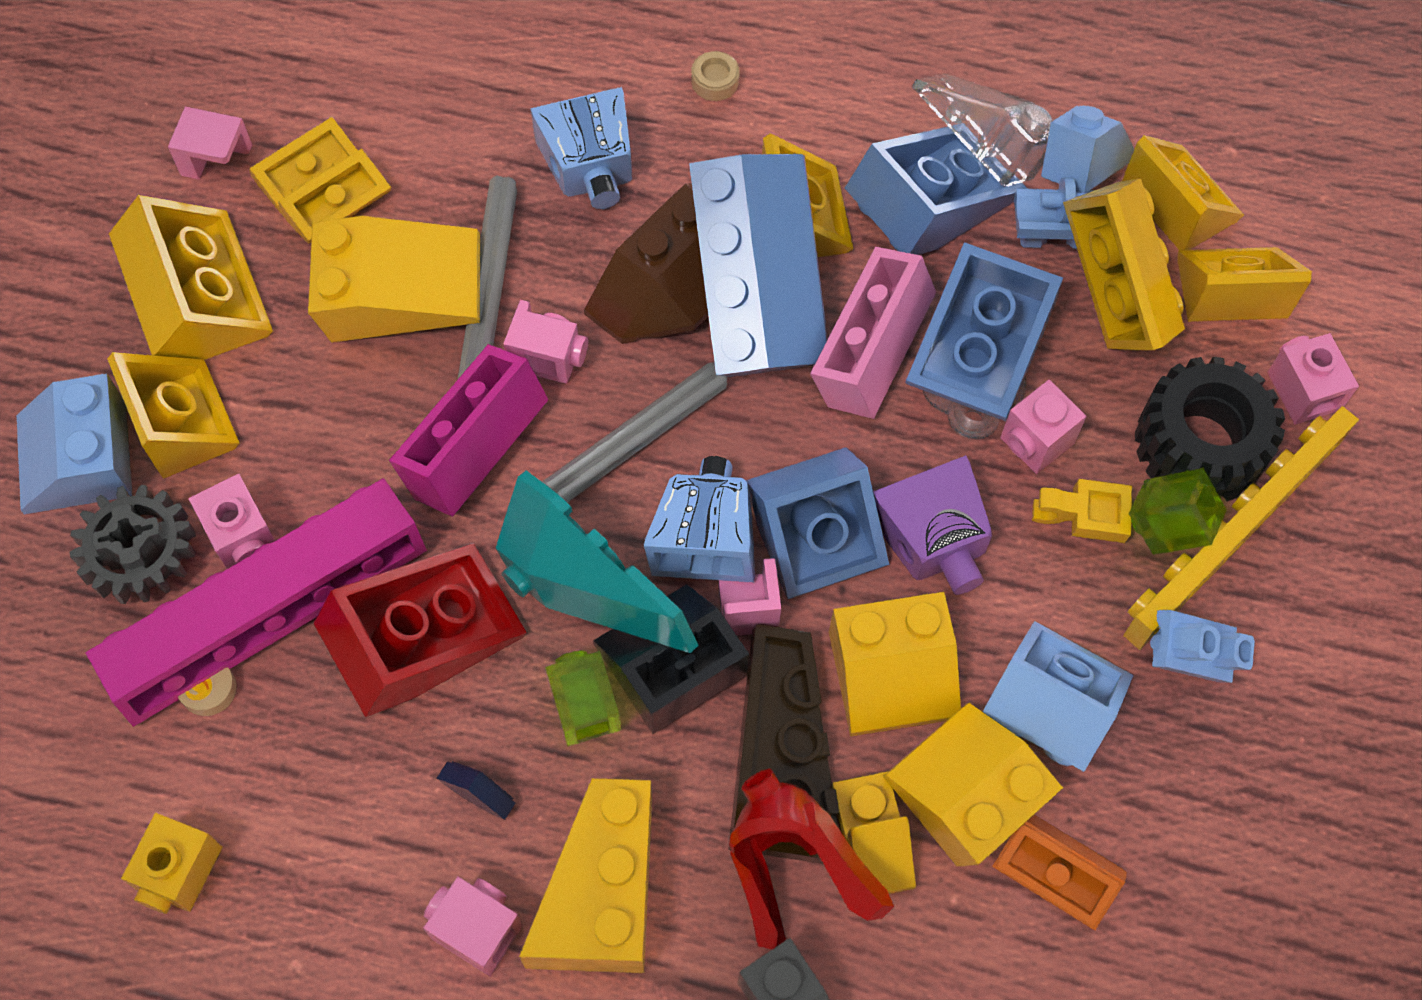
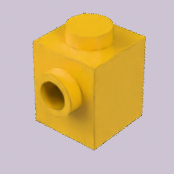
M155 812L121 879L138 891L134 901L150 909L167 914L171 905L191 912L222 846L208 833Z

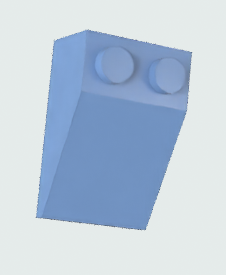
M967 123L872 143L845 186V190L858 203L860 210L876 223L889 238V242L896 250L915 255L941 248L1012 204L1016 189H1028Z
M964 242L907 376L906 384L1006 421L1056 304L1063 277Z

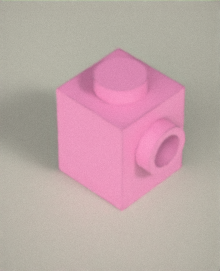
M1331 333L1309 339L1308 336H1299L1288 341L1279 349V355L1267 372L1295 425L1315 419L1319 415L1325 416L1337 412L1341 406L1344 407L1359 387Z
M1049 379L1010 410L1000 438L1037 475L1075 444L1087 416Z
M239 473L188 498L211 544L227 569L251 556L259 547L275 541Z
M457 877L450 889L445 886L441 887L429 902L424 913V917L428 919V922L423 929L433 941L490 977L523 924L517 913L503 905L507 896L499 889L480 878H477L472 886L460 877Z

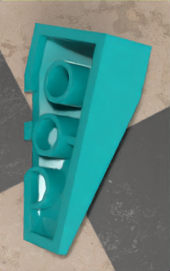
M527 470L517 477L496 544V550L507 567L502 572L503 578L520 597L523 598L529 593L546 608L691 653L699 646L682 610L634 565H630L625 569L619 557L608 546V541L595 528L586 534L581 526L569 516L573 512L572 507L559 494Z

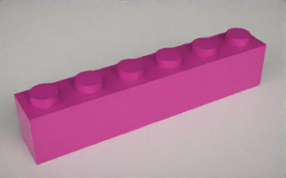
M382 478L368 487L356 490L348 499L321 515L310 517L300 527L273 543L259 547L251 556L227 570L211 575L203 584L174 601L163 603L153 613L128 628L110 634L102 643L85 653L112 703L134 727L179 700L178 696L226 667L231 669L316 618L331 590L399 568L426 552L427 549L415 522L386 480Z

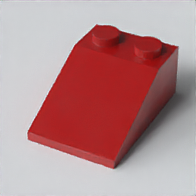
M474 543L330 591L313 623L365 718L420 696L517 642L527 633Z

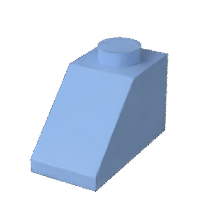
M1076 106L1051 122L1041 177L1058 184L1063 177L1074 178L1076 191L1087 193L1129 164L1134 147L1121 122L1104 116V113L1098 108Z

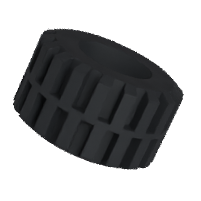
M1202 357L1190 359L1186 367L1181 363L1175 365L1170 369L1167 376L1160 378L1138 419L1139 425L1135 430V442L1141 443L1136 451L1139 461H1148L1150 463L1145 472L1152 480L1160 477L1164 481L1161 489L1169 494L1174 489L1183 492L1182 500L1193 503L1196 497L1200 496L1203 497L1204 504H1216L1221 496L1228 502L1237 498L1242 490L1245 491L1252 483H1256L1279 450L1278 446L1283 441L1285 430L1280 428L1285 420L1284 411L1281 408H1274L1279 397L1274 389L1266 391L1262 387L1265 379L1261 375L1256 373L1250 376L1244 372L1246 365L1237 361L1232 367L1225 365V360L1221 357H1212L1209 364H1205ZM1200 416L1217 422L1230 436L1232 445L1219 446L1201 440L1189 429L1184 418Z

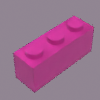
M488 344L389 459V462L414 500L453 517L547 403L548 398L528 359Z

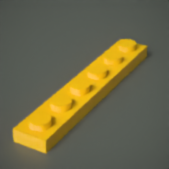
M1343 406L1328 421L1319 415L1298 438L1304 445L1295 454L1285 449L1269 466L1265 473L1271 479L1262 488L1252 483L1231 506L1238 513L1228 523L1220 517L1216 519L1197 541L1203 548L1193 558L1183 553L1165 572L1163 578L1169 583L1158 594L1149 588L1132 605L1127 613L1134 620L1123 636L1141 650L1160 629L1156 621L1157 610H1173L1178 612L1343 442L1359 419Z

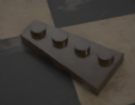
M756 624L752 630L730 835L748 801L741 790L742 785L751 776L765 769H771L779 782L796 785L805 790L829 813L839 828L837 820L839 807L836 789L832 788L828 763L830 750L827 733L823 731L819 706L822 700L810 632ZM778 842L762 852L766 856L823 864L818 854L810 855L803 847L793 842Z

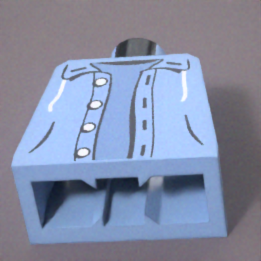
M622 87L530 108L536 144L563 194L572 197L588 193L591 205L596 209H607L617 204L620 200L617 185L626 184L632 180L631 152Z
M709 456L701 461L699 475L677 474L669 479L644 542V549L652 576L754 583L753 517L748 481L743 478L731 477L733 466L729 460L719 456Z

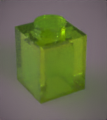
M1204 468L1146 479L1133 503L1129 515L1135 531L1143 537L1152 555L1212 545L1227 509Z
M583 650L569 652L557 658L555 664L545 667L567 746L621 731L619 711L600 651L591 654Z

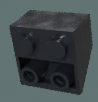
M688 584L667 595V597L682 610L699 645L691 653L615 629H611L593 640L594 646L652 734L746 677L748 672L749 653L719 609Z

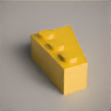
M591 779L519 958L525 969L644 973L652 815L651 780Z

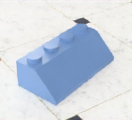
M741 154L689 163L716 375L736 377L814 366L828 340L805 155Z

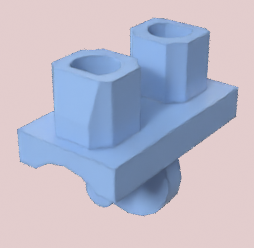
M1061 178L1058 190L1016 189L1014 196L1017 238H1020V244L1023 247L1041 248L1047 242V239H1066L1067 244L1073 249H1077L1063 204L1064 201L1086 194L1076 191L1074 178Z
M1157 610L1156 621L1160 629L1150 641V646L1153 649L1152 667L1219 683H1232L1233 670H1251L1255 644L1253 636L1237 633V627L1173 610Z

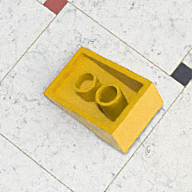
M356 216L312 223L308 314L331 343L480 323V233L475 228L369 216Z

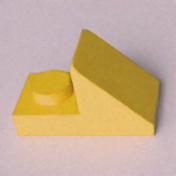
M887 772L833 782L832 788L836 789L839 814L837 816L841 832L857 856L887 889L889 894L915 889L916 883L909 822L906 816L900 817L893 788L883 777Z

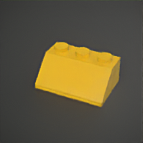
M1141 178L1117 182L1064 201L1065 211L1107 349L1156 350L1165 346L1185 329L1181 316L1183 313V302L1179 292L1172 286L1167 269L1169 262L1168 251L1164 242L1157 235L1152 218L1154 213L1153 200L1148 190L1143 187Z
M138 195L109 232V236L151 354L155 356L206 360L268 337L273 332V329L227 211Z

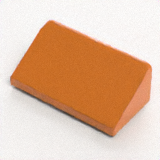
M1035 814L1009 837L992 866L1094 931L1123 887L1127 872Z

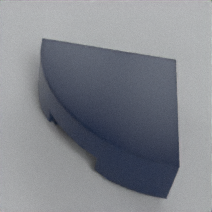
M447 761L436 778L464 799L503 820L507 818L516 804L512 796L483 772L454 761L452 763Z

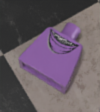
M966 455L873 491L883 537L913 578L923 580L943 572L955 595L967 593L984 581L974 559L986 552L992 532L970 462Z

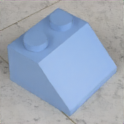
M107 373L52 382L16 415L20 509L24 515L96 503V498L100 495L107 498V500L117 499V487L121 486L132 496L126 405L123 397Z
M1034 621L1009 662L983 713L1016 736L1023 737L1043 748L1044 753L1053 761L1065 766L1073 765L1084 772L1114 722L1134 675Z

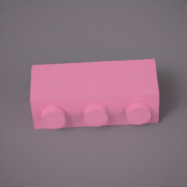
M875 246L810 373L828 408L871 419L875 418L936 294L922 256Z

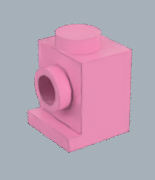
M523 300L519 301L504 341L505 351L528 359L536 376L568 384L573 367L582 366L588 348V337L578 335L576 323H572L565 317L555 313H545L543 315L533 313L530 302Z

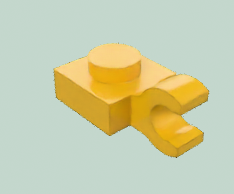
M1078 479L1073 487V492L1056 488H1041L1039 490V499L1033 500L1032 521L1042 524L1072 521V536L1125 543L1131 536L1132 486Z

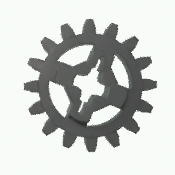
M140 485L135 496H130L123 486L117 487L116 500L109 502L107 498L100 495L96 498L100 509L95 514L84 510L80 513L87 526L85 529L71 531L70 536L81 547L70 551V557L80 567L76 571L77 574L87 585L92 584L91 587L100 597L105 598L112 592L120 604H126L131 596V592H136L143 602H148L151 595L150 589L158 586L165 593L171 591L167 581L171 574L185 577L187 572L180 564V560L195 557L196 552L187 541L194 538L196 533L189 521H186L189 516L181 504H174L168 493L164 490L160 491L153 498V494L146 485ZM141 515H149L153 517L144 519L141 517ZM108 565L111 570L122 568L126 574L111 572L105 569L104 566Z

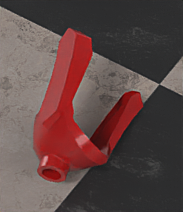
M765 769L754 774L742 785L741 790L748 801L739 815L735 828L731 832L729 846L731 848L732 860L748 901L758 947L773 950L787 940L769 869L762 854L764 850L778 842H793L803 847L810 855L818 854L847 908L867 921L882 919L895 907L887 889L857 856L829 813L805 790L796 785L779 782L771 769Z

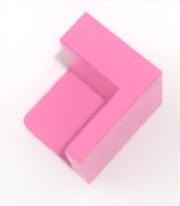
M190 107L184 108L168 145L180 175L200 179L207 161L226 164L229 162L233 152L249 154L252 147L242 118Z
M775 558L763 560L762 574H755L754 583L718 580L721 614L737 636L752 634L756 624L779 627L781 603Z

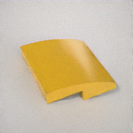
M333 117L249 168L250 175L257 185L308 244L312 241V223L349 218L391 191V186L363 149H356Z

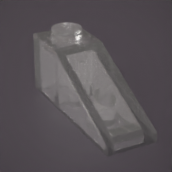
M949 74L915 80L912 88L1003 187L1034 179L1043 166L1052 117L1045 109L1031 101Z

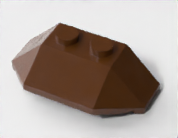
M692 183L684 184L616 249L584 308V315L621 344L636 342V338L661 337L692 331L708 317Z

